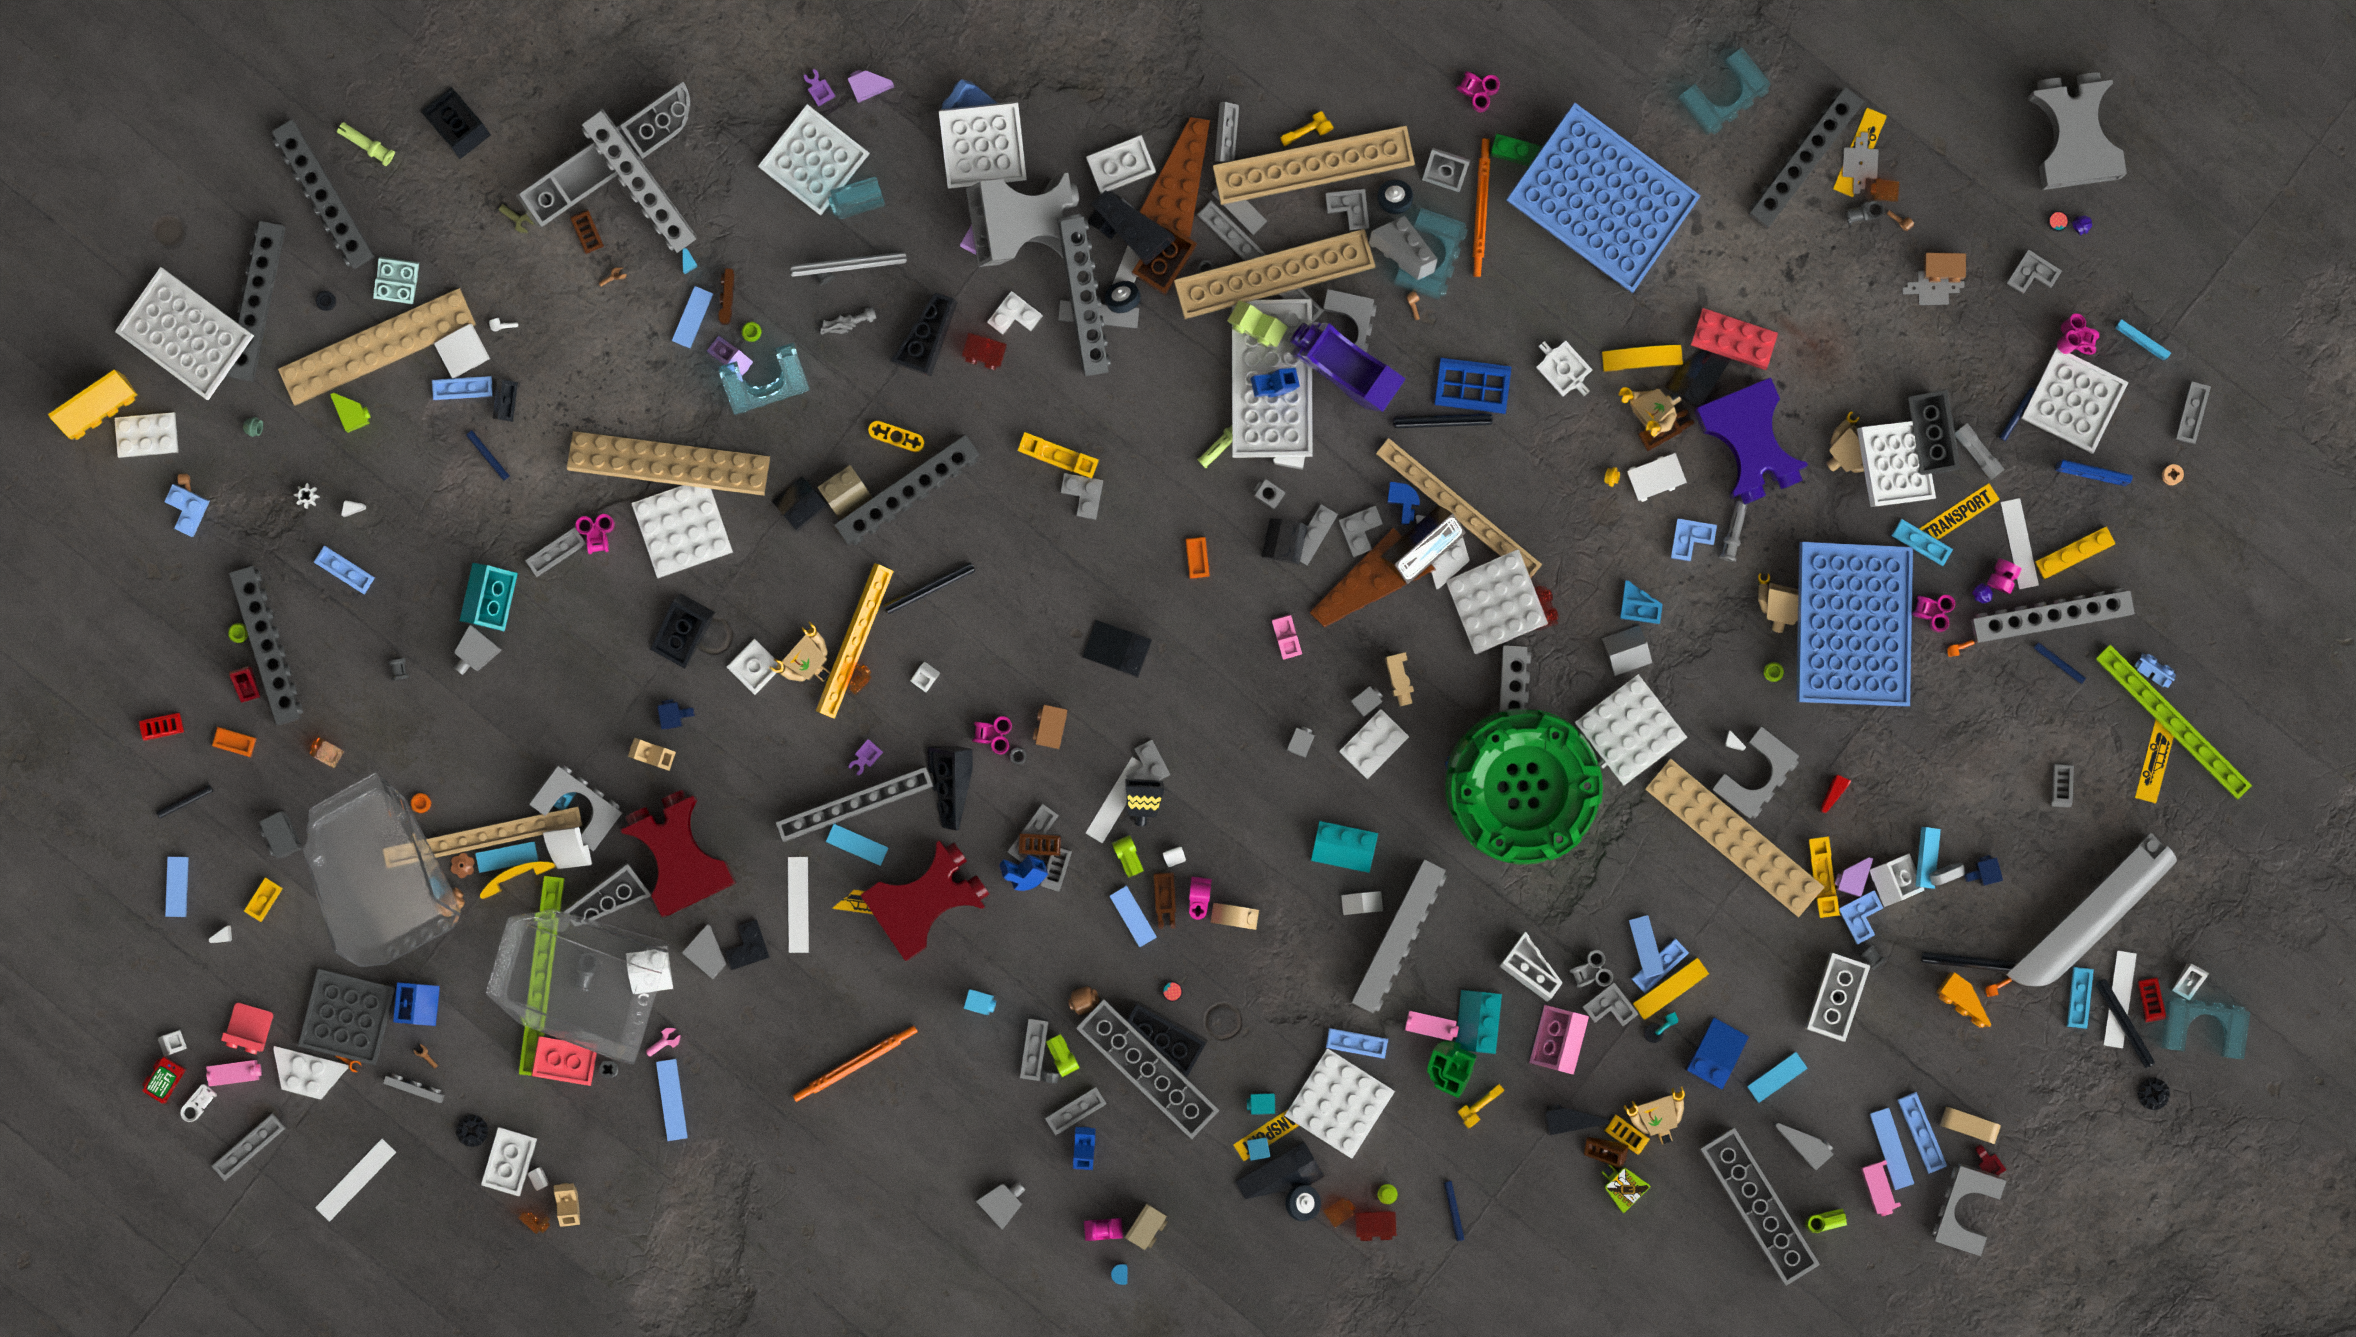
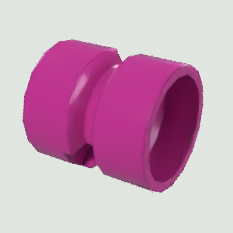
M1998 558L1994 567L1996 572L1991 574L1987 584L2003 593L2011 594L2015 585L2013 580L2018 579L2022 568L2007 560Z

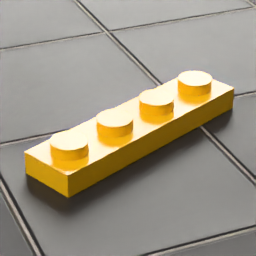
M2106 526L2035 561V564L2044 580L2115 545V542Z

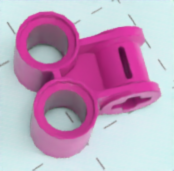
M1465 71V77L1456 89L1464 95L1473 98L1472 107L1476 112H1485L1490 105L1488 95H1494L1498 92L1500 81L1494 75H1488L1481 80L1471 72ZM1487 81H1494L1496 87L1493 90H1489L1486 88L1485 83ZM1478 98H1484L1486 105L1479 107L1475 101Z
M2073 314L2062 323L2061 331L2064 336L2057 342L2060 352L2069 354L2074 349L2088 355L2096 352L2095 344L2099 338V332L2086 327V321L2082 315Z
M601 514L594 523L589 517H580L576 521L575 527L580 534L587 536L588 554L597 551L609 552L606 533L614 529V519L607 514ZM604 518L610 520V526L606 529L600 527V522ZM583 521L590 522V529L588 531L581 530L580 525Z
M1943 595L1934 601L1927 597L1917 596L1918 603L1912 615L1930 620L1929 625L1934 632L1940 633L1945 631L1949 626V618L1944 614L1954 609V598L1950 595ZM1942 599H1947L1950 602L1949 609L1946 610L1941 607L1940 602ZM1936 618L1943 619V628L1940 629L1935 626Z
M998 717L994 725L974 722L976 728L972 742L991 743L992 750L999 755L1005 754L1009 750V742L1003 737L1012 729V723L1007 717ZM1001 720H1005L1009 724L1008 729L1005 731H1000L997 728ZM998 740H1003L1006 743V747L1002 751L995 749V743Z
M1192 877L1189 914L1193 919L1200 920L1206 916L1212 879ZM1196 906H1201L1200 911H1196Z
M1122 1218L1084 1221L1085 1241L1123 1238Z

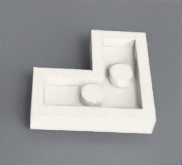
M1011 291L987 323L1004 335L1014 320L1018 321L1029 331H1032L1043 315Z

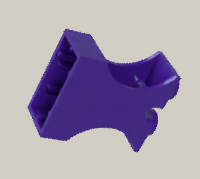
M1303 322L1290 339V342L1296 346L1291 353L1293 357L1326 377L1348 397L1367 410L1383 412L1405 381L1404 377L1360 349L1338 332L1330 323L1321 324L1313 322L1307 325Z
M1771 377L1700 406L1694 411L1703 434L1720 439L1732 451L1737 463V480L1729 496L1730 499L1741 496L1744 505L1766 496L1762 487L1765 484L1763 473H1769L1773 482L1777 480L1782 490L1803 481L1799 471L1808 466L1807 462L1797 460L1785 453L1774 437L1772 417L1780 398Z

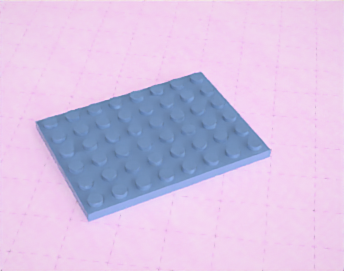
M1573 103L1505 200L1629 292L1633 293L1701 195L1578 104Z
M1799 542L1796 702L1910 706L1913 547Z

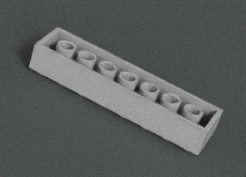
M1425 859L1422 861L1351 1003L1371 1013H1374L1375 1010H1380L1384 1002L1381 1000L1383 993L1388 994L1393 984L1390 982V979L1393 975L1397 976L1402 966L1399 964L1401 958H1406L1411 949L1408 944L1411 939H1416L1420 931L1417 926L1420 921H1425L1429 913L1426 910L1429 903L1432 905L1436 900L1438 893L1435 891L1438 886H1443L1447 878L1444 874L1446 870Z
M1105 1000L1076 1028L1191 1139L1219 1112V1109Z
M1732 1127L1699 1148L1783 1285L1787 1286L1820 1265L1735 1128Z

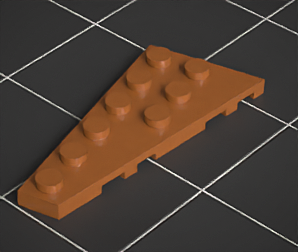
M1190 117L1140 210V213L1158 225L1162 226L1163 223H1166L1188 238L1191 236L1210 120Z
M1393 528L1325 596L1310 614L1323 627H1326L1406 585L1380 558L1402 536ZM1431 564L1413 581H1416L1420 579V577L1435 571L1436 568Z

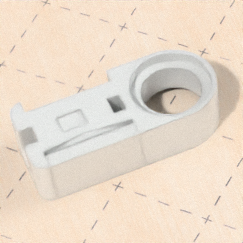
M201 1085L182 1107L180 1112L182 1119L187 1122L197 1120L204 1112L203 1109L213 1099L212 1096L216 1097L217 1094L207 1085ZM188 1107H192L196 1111L192 1119L185 1116V1110Z

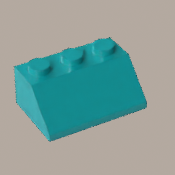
M472 563L459 621L505 631L518 573Z
M1319 821L1311 861L1370 873L1378 833Z
M1461 990L1457 1024L1459 1030L1456 1042L1461 1044L1460 1048L1466 1051L1496 1054L1502 994Z

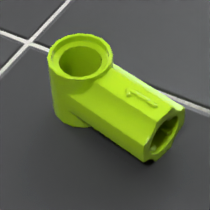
M1130 835L1112 842L1128 878L1144 871Z
M1061 1034L1046 1041L1055 1059L1054 1063L1062 1077L1080 1068Z
M1843 1208L1811 1215L1805 1221V1227L1811 1233H1820L1847 1225ZM1814 1218L1820 1222V1227L1817 1230L1811 1227V1221Z

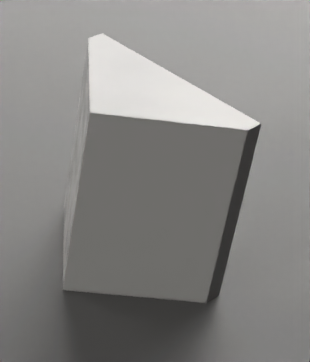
M1432 148L1422 180L1460 192L1470 160Z
M1640 626L1601 638L1614 676L1652 663L1648 644Z

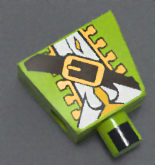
M1609 1164L1601 1172L1609 1180L1604 1185V1188L1622 1213H1625L1651 1187L1625 1167L1617 1172Z

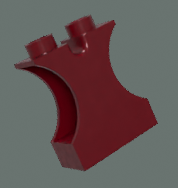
M683 790L661 800L665 807L663 812L666 817L663 824H658L655 817L650 815L647 807H644L627 815L625 819L629 826L621 830L622 834L631 835L642 840L655 855L658 864V881L651 896L661 917H667L737 883L726 861L708 856L696 844L691 831V815L698 800L695 796L686 798Z
M941 841L936 843L934 861L929 870L920 879L906 885H889L878 882L860 895L905 961H909L927 948L929 930L934 921L943 912L957 906L986 908L981 900L990 895V893L977 875L969 880L964 879L960 883L953 881V874L959 871V867L967 862L955 842H952L947 847H944Z

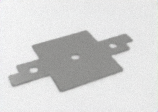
M1865 132L1861 133V137H1856L1855 148H1844L1843 177L1854 178V194H1860V189H1865L1866 178L1877 179L1879 150L1867 149L1868 133Z
M1918 271V282H1908L1907 287H1903V294H1919V305H1948L1949 293H1960V288H1964L1965 285L1964 281L1949 283L1948 279H1941V282L1931 283L1929 279H1924V271Z

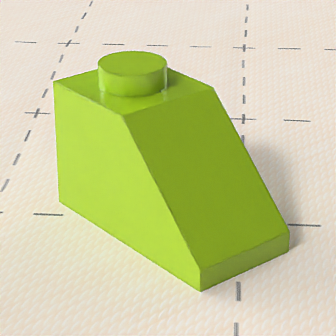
M330 394L346 432L349 433L370 424L368 418H371L367 407L363 408V405L338 394Z

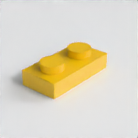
M264 878L244 912L262 922L283 888L268 878Z

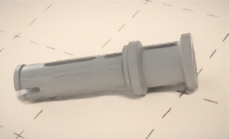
M1741 501L1735 502L1728 535L1723 539L1724 547L1722 554L1719 555L1720 559L1729 562H1736L1737 548L1741 544L1739 537L1748 504L1744 505Z

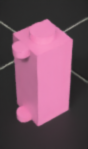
M1409 1011L1405 1030L1452 1041L1453 1037L1457 1038L1459 1026H1456V1021Z
M257 1060L206 1067V1077L209 1086L259 1080V1076L262 1075L261 1065L257 1064Z
M1886 1160L1860 1168L1875 1214L1881 1213V1216L1892 1214V1209L1901 1206L1900 1202L1895 1203L1883 1168V1165L1887 1164Z

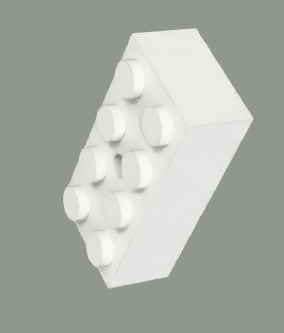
M1830 953L1805 1029L1845 1042L1870 965ZM1835 993H1838L1840 995L1839 1001L1833 1000V995Z

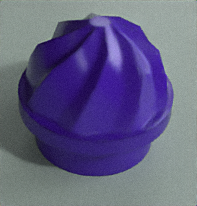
M2085 215L2077 216L2072 225L2079 235L2087 234L2092 227V220Z
M1981 583L1972 592V595L1976 601L1988 603L1992 599L1993 592L1989 585L1986 586L1984 583Z

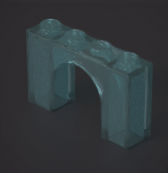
M1742 47L1725 60V64L1737 77L1741 85L1740 98L1734 104L1725 107L1712 104L1696 84L1678 98L1707 136L1710 133L1715 135L1723 129L1722 124L1728 121L1730 123L1739 116L1737 112L1742 108L1745 111L1754 104L1753 100L1759 96L1761 99L1770 92L1768 88L1771 86V83Z
M876 177L830 190L831 196H828L832 211L835 216H839L840 220L886 206Z
M1421 208L1414 229L1437 237L1444 245L1446 252L1445 260L1440 267L1435 269L1434 273L1419 280L1400 268L1394 285L1437 300L1440 299V296L1445 297L1448 285L1445 284L1447 277H1452L1455 268L1451 266L1453 259H1458L1461 251L1458 244L1460 240L1464 241L1468 229L1464 228L1466 223Z
M794 342L775 348L781 372L773 383L766 386L758 387L748 384L741 374L737 361L718 367L734 415L745 413L748 410L763 407L776 401H782L785 398L800 395L810 390Z
M2174 998L2173 1001H2168L2162 1041L2163 1049L2185 1051L2189 1024L2194 1018L2207 1014L2215 1017L2223 1028L2224 1037L2221 1057L2244 1060L2250 1012L2245 1011V1007L2233 1006V1009H2226L2225 1004L2213 1003V1007L2205 1006L2206 1002L2197 1000L2190 1004L2185 1003L2186 999Z

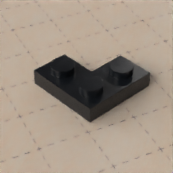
M758 920L739 925L738 928L744 945L725 951L731 970L770 958Z

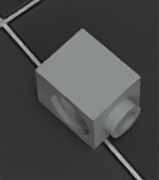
M1267 479L1264 482L1260 481L1254 489L1256 492L1254 497L1275 510L1286 493ZM1267 488L1272 489L1274 492V496L1271 499H1266L1262 494Z
M1369 686L1354 698L1351 703L1364 717L1382 703L1380 698L1383 696L1376 687L1372 689Z
M1301 726V729L1296 728L1287 751L1305 758L1315 736L1311 734L1312 730Z

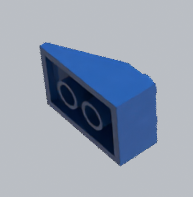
M1713 1018L1685 1070L1713 1086L1723 1089L1749 1036Z

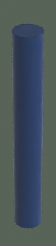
M2030 387L2000 434L1999 438L2001 440H2007L2026 410L2035 389Z
M472 430L467 433L466 436L503 481L508 479L510 475Z
M2038 642L2035 645L2034 649L2080 684L2085 681L2086 677Z
M1452 1181L1444 1182L1456 1240L1462 1241L1465 1239Z

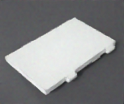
M1676 453L1666 457H1658L1653 462L1637 468L1635 466L1631 467L1627 471L1637 499L1642 502L1650 496L1666 490L1672 491L1675 487L1687 483Z

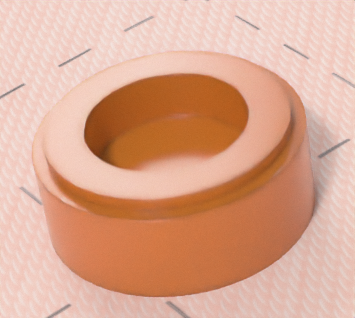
M418 793L412 797L411 807L417 813H425L431 807V799L426 794Z

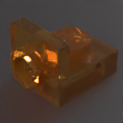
M1877 178L1875 183H1871L1870 194L1874 195L1873 200L1898 202L1899 181Z
M856 664L855 667L863 675L861 677L857 675L850 682V690L855 695L872 679L870 676L872 672L864 664L861 667Z
M320 737L310 747L311 756L332 768L336 767L344 753L343 750Z
M1341 1198L1323 1212L1336 1228L1355 1215L1353 1210L1356 1208L1349 1199L1345 1201L1344 1198Z
M523 1212L519 1217L535 1234L539 1232L543 1234L550 1226L548 1222L551 1218L548 1216L540 1224L537 1223L539 1219L532 1212L528 1214Z

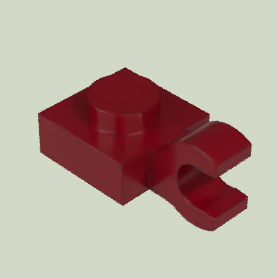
M1981 1144L1975 1148L1983 1160L1978 1164L1983 1171L1998 1176L2006 1171V1168L1995 1153L1989 1156Z

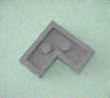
M1365 189L1325 194L1327 213L1347 212L1349 231L1369 229Z
M2028 250L2006 284L2022 294L2025 293L2034 278L2047 287L2052 288L2062 271Z
M1064 473L1061 493L1080 497L1076 516L1096 520L1103 480Z
M1376 506L1339 520L1353 558L1372 550L1365 531L1383 525Z
M1153 740L1135 748L1143 767L1126 775L1127 779L1160 781L1170 776Z
M1615 983L1611 984L1583 1006V1009L1594 1023L1610 1011L1622 1026L1638 1015V1012Z

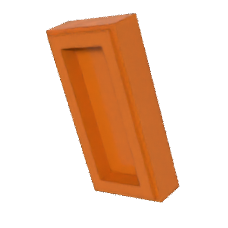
M1206 538L1186 539L1190 579L1210 577Z
M217 727L212 746L251 757L257 738Z

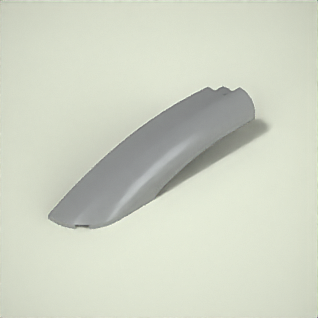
M681 82L616 125L640 160L676 136L685 126L690 106V96L684 82ZM604 133L600 136V138H606L608 136V133ZM594 141L516 195L525 208V213L535 225L543 227L618 175L615 169L612 171L605 161L608 159L603 153L600 155L594 147V144H596ZM616 145L609 147L611 154L616 155L620 152L619 147ZM628 161L621 163L623 170L632 166Z
M2152 833L2146 835L2006 975L2013 981L2025 986H2045L2059 979L2177 862L2172 850L2168 846L2165 847Z

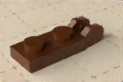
M725 268V273L721 274V285H724V293H720V305H723V308L718 314L719 321L724 325H728L731 322L735 271Z
M1687 409L1677 414L1671 430L1660 432L1655 437L1646 430L1638 434L1647 452L1695 424L1694 420H1689L1682 426L1678 425L1676 420L1686 416L1689 413Z
M1174 872L1154 873L1158 929H1163L1164 926L1162 913H1170V926L1173 929L1175 928L1176 912Z

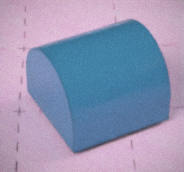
M1117 1264L1112 1269L1111 1277L1115 1283L1120 1285L1127 1284L1126 1264Z

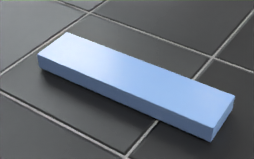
M677 1060L656 1062L667 1141L688 1138Z
M1917 1092L1897 1099L1928 1174L1946 1167L1947 1164Z
M1886 1108L1870 1113L1884 1159L1887 1161L1886 1166L1894 1190L1913 1185L1914 1181L1890 1109Z

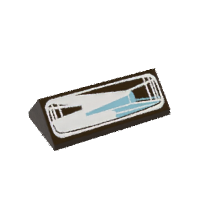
M1438 505L1381 555L1380 558L1408 586L1458 542L1466 532L1452 512Z

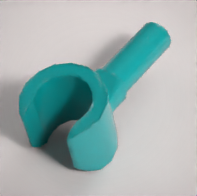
M1675 1012L1664 1016L1667 1023L1655 1031L1656 1035H1660L1666 1028L1678 1023L1679 1020Z

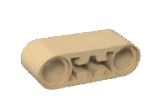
M1950 1107L1945 1108L1940 1123L1942 1127L1995 1144L2001 1127L1999 1124Z

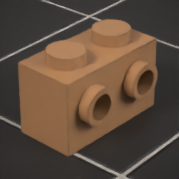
M1926 253L1924 255V279H1929V282L1938 283L1941 282V279H1948L1949 283H1960V280L1966 277V254Z
M1044 705L1043 709L1039 708L1037 720L1040 721L1039 729L1035 728L1033 735L1036 745L1060 749L1068 710Z

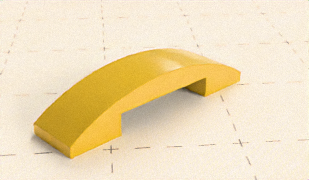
M1681 345L1649 346L1602 352L1604 372L1683 365Z
M1024 432L1018 451L1088 478L1093 477L1099 461L1096 458L1053 444Z
M1829 836L1809 839L1813 878L1824 886L1816 896L1819 917L1838 916L1840 913L1835 890Z
M531 862L515 866L494 878L483 889L480 897L485 899L501 892L499 883L531 869H534L536 875L555 868L556 865L550 862Z
M1697 957L1652 991L1635 1001L1633 1005L1645 1020L1694 986L1709 973Z

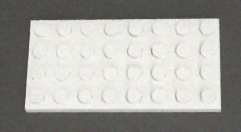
M1312 299L1254 300L1247 302L1263 314L1277 318L1288 328L1277 347L1270 345L1264 347L1257 342V339L1246 333L1240 334L1232 329L1233 458L1313 457L1312 368L1291 355L1296 346L1290 342L1293 333L1303 322L1307 325L1312 323ZM1296 368L1300 384L1299 388L1276 397L1254 396L1251 377L1272 374L1278 369Z

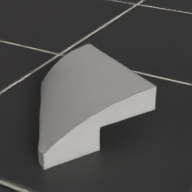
M709 924L682 952L712 979L726 965V961Z

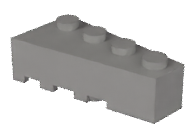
M627 861L564 908L563 912L574 927L577 928L627 905L629 906L639 900L648 898L652 893Z

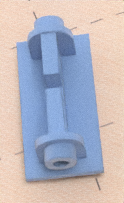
M2142 652L2140 660L2134 665L2137 668L2136 670L2146 677H2149L2152 672L2155 673L2152 681L2161 687L2165 686L2168 688L2172 681L2175 680L2176 674L2174 670L2168 665H2161L2150 654L2146 655Z

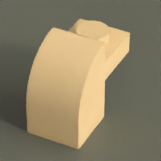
M634 738L628 757L670 771L676 752Z
M1213 903L1211 923L1256 930L1259 910Z
M574 1183L554 1185L557 1217L560 1227L580 1225L578 1193Z

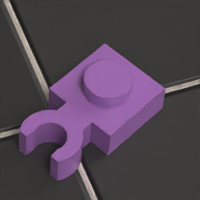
M813 69L814 79H808L806 74L804 79L808 84L812 85L808 91L819 107L834 98L835 95L825 79L819 81V74Z
M867 739L855 753L859 759L852 761L849 764V768L851 769L854 765H859L860 770L857 772L859 776L864 771V765L867 764L871 767L883 752Z

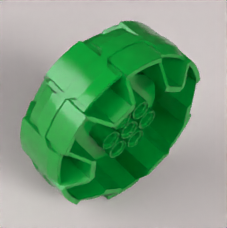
M1515 708L1489 715L1472 726L1465 735H1462L1448 760V769L1445 776V796L1455 825L1466 840L1487 856L1503 862L1527 865L1536 864L1546 860H1554L1568 853L1582 841L1581 838L1592 825L1598 812L1599 804L1602 802L1603 782L1601 769L1590 744L1569 722L1546 711ZM1557 732L1558 736L1552 738V733ZM1534 762L1536 769L1531 773L1527 772V765ZM1514 763L1516 765L1515 772L1512 774L1507 773V766ZM1541 779L1546 780V787L1544 789L1537 788V783ZM1521 780H1525L1527 783L1524 790H1518L1517 784ZM1501 781H1505L1507 784V788L1504 791H1498L1497 785ZM1586 782L1590 784L1588 789L1583 787ZM1531 797L1537 798V804L1534 807L1528 806V800ZM1511 798L1517 799V805L1514 808H1509L1508 801ZM1557 836L1562 837L1560 842H1556ZM1497 839H1502L1501 845H1496Z

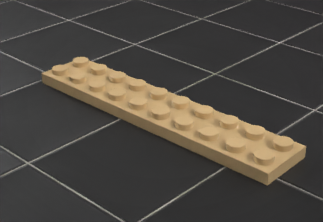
M1407 126L1217 164L1213 165L1220 204L1224 205L1414 166L1415 162Z
M1365 229L1176 279L1174 280V285L1184 319L1236 306L1238 301L1247 303L1375 268V263Z
M459 288L283 366L278 370L291 400L296 406L433 345L442 338L469 324L475 326L476 323Z
M573 431L567 470L764 496L770 456Z
M1672 759L1667 762L1646 787L1645 790L1797 917H1800L1824 888L1822 884Z

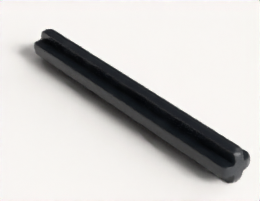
M1491 414L1396 417L1394 419L1395 428L1491 425L1493 423Z
M969 562L884 604V609L887 614H891L974 573L975 568Z
M1923 952L1921 956V962L2004 972H2009L2018 963Z
M2106 979L2098 981L2096 986L2144 1068L2151 1067L2155 1064V1061Z

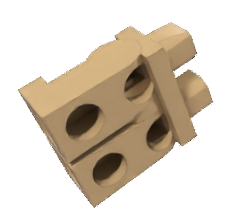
M1406 652L1386 657L1385 661L1391 685L1394 689L1392 691L1393 697L1397 696L1399 706L1412 704L1410 693L1414 692L1413 686H1409L1410 679L1405 675L1403 662L1407 661Z

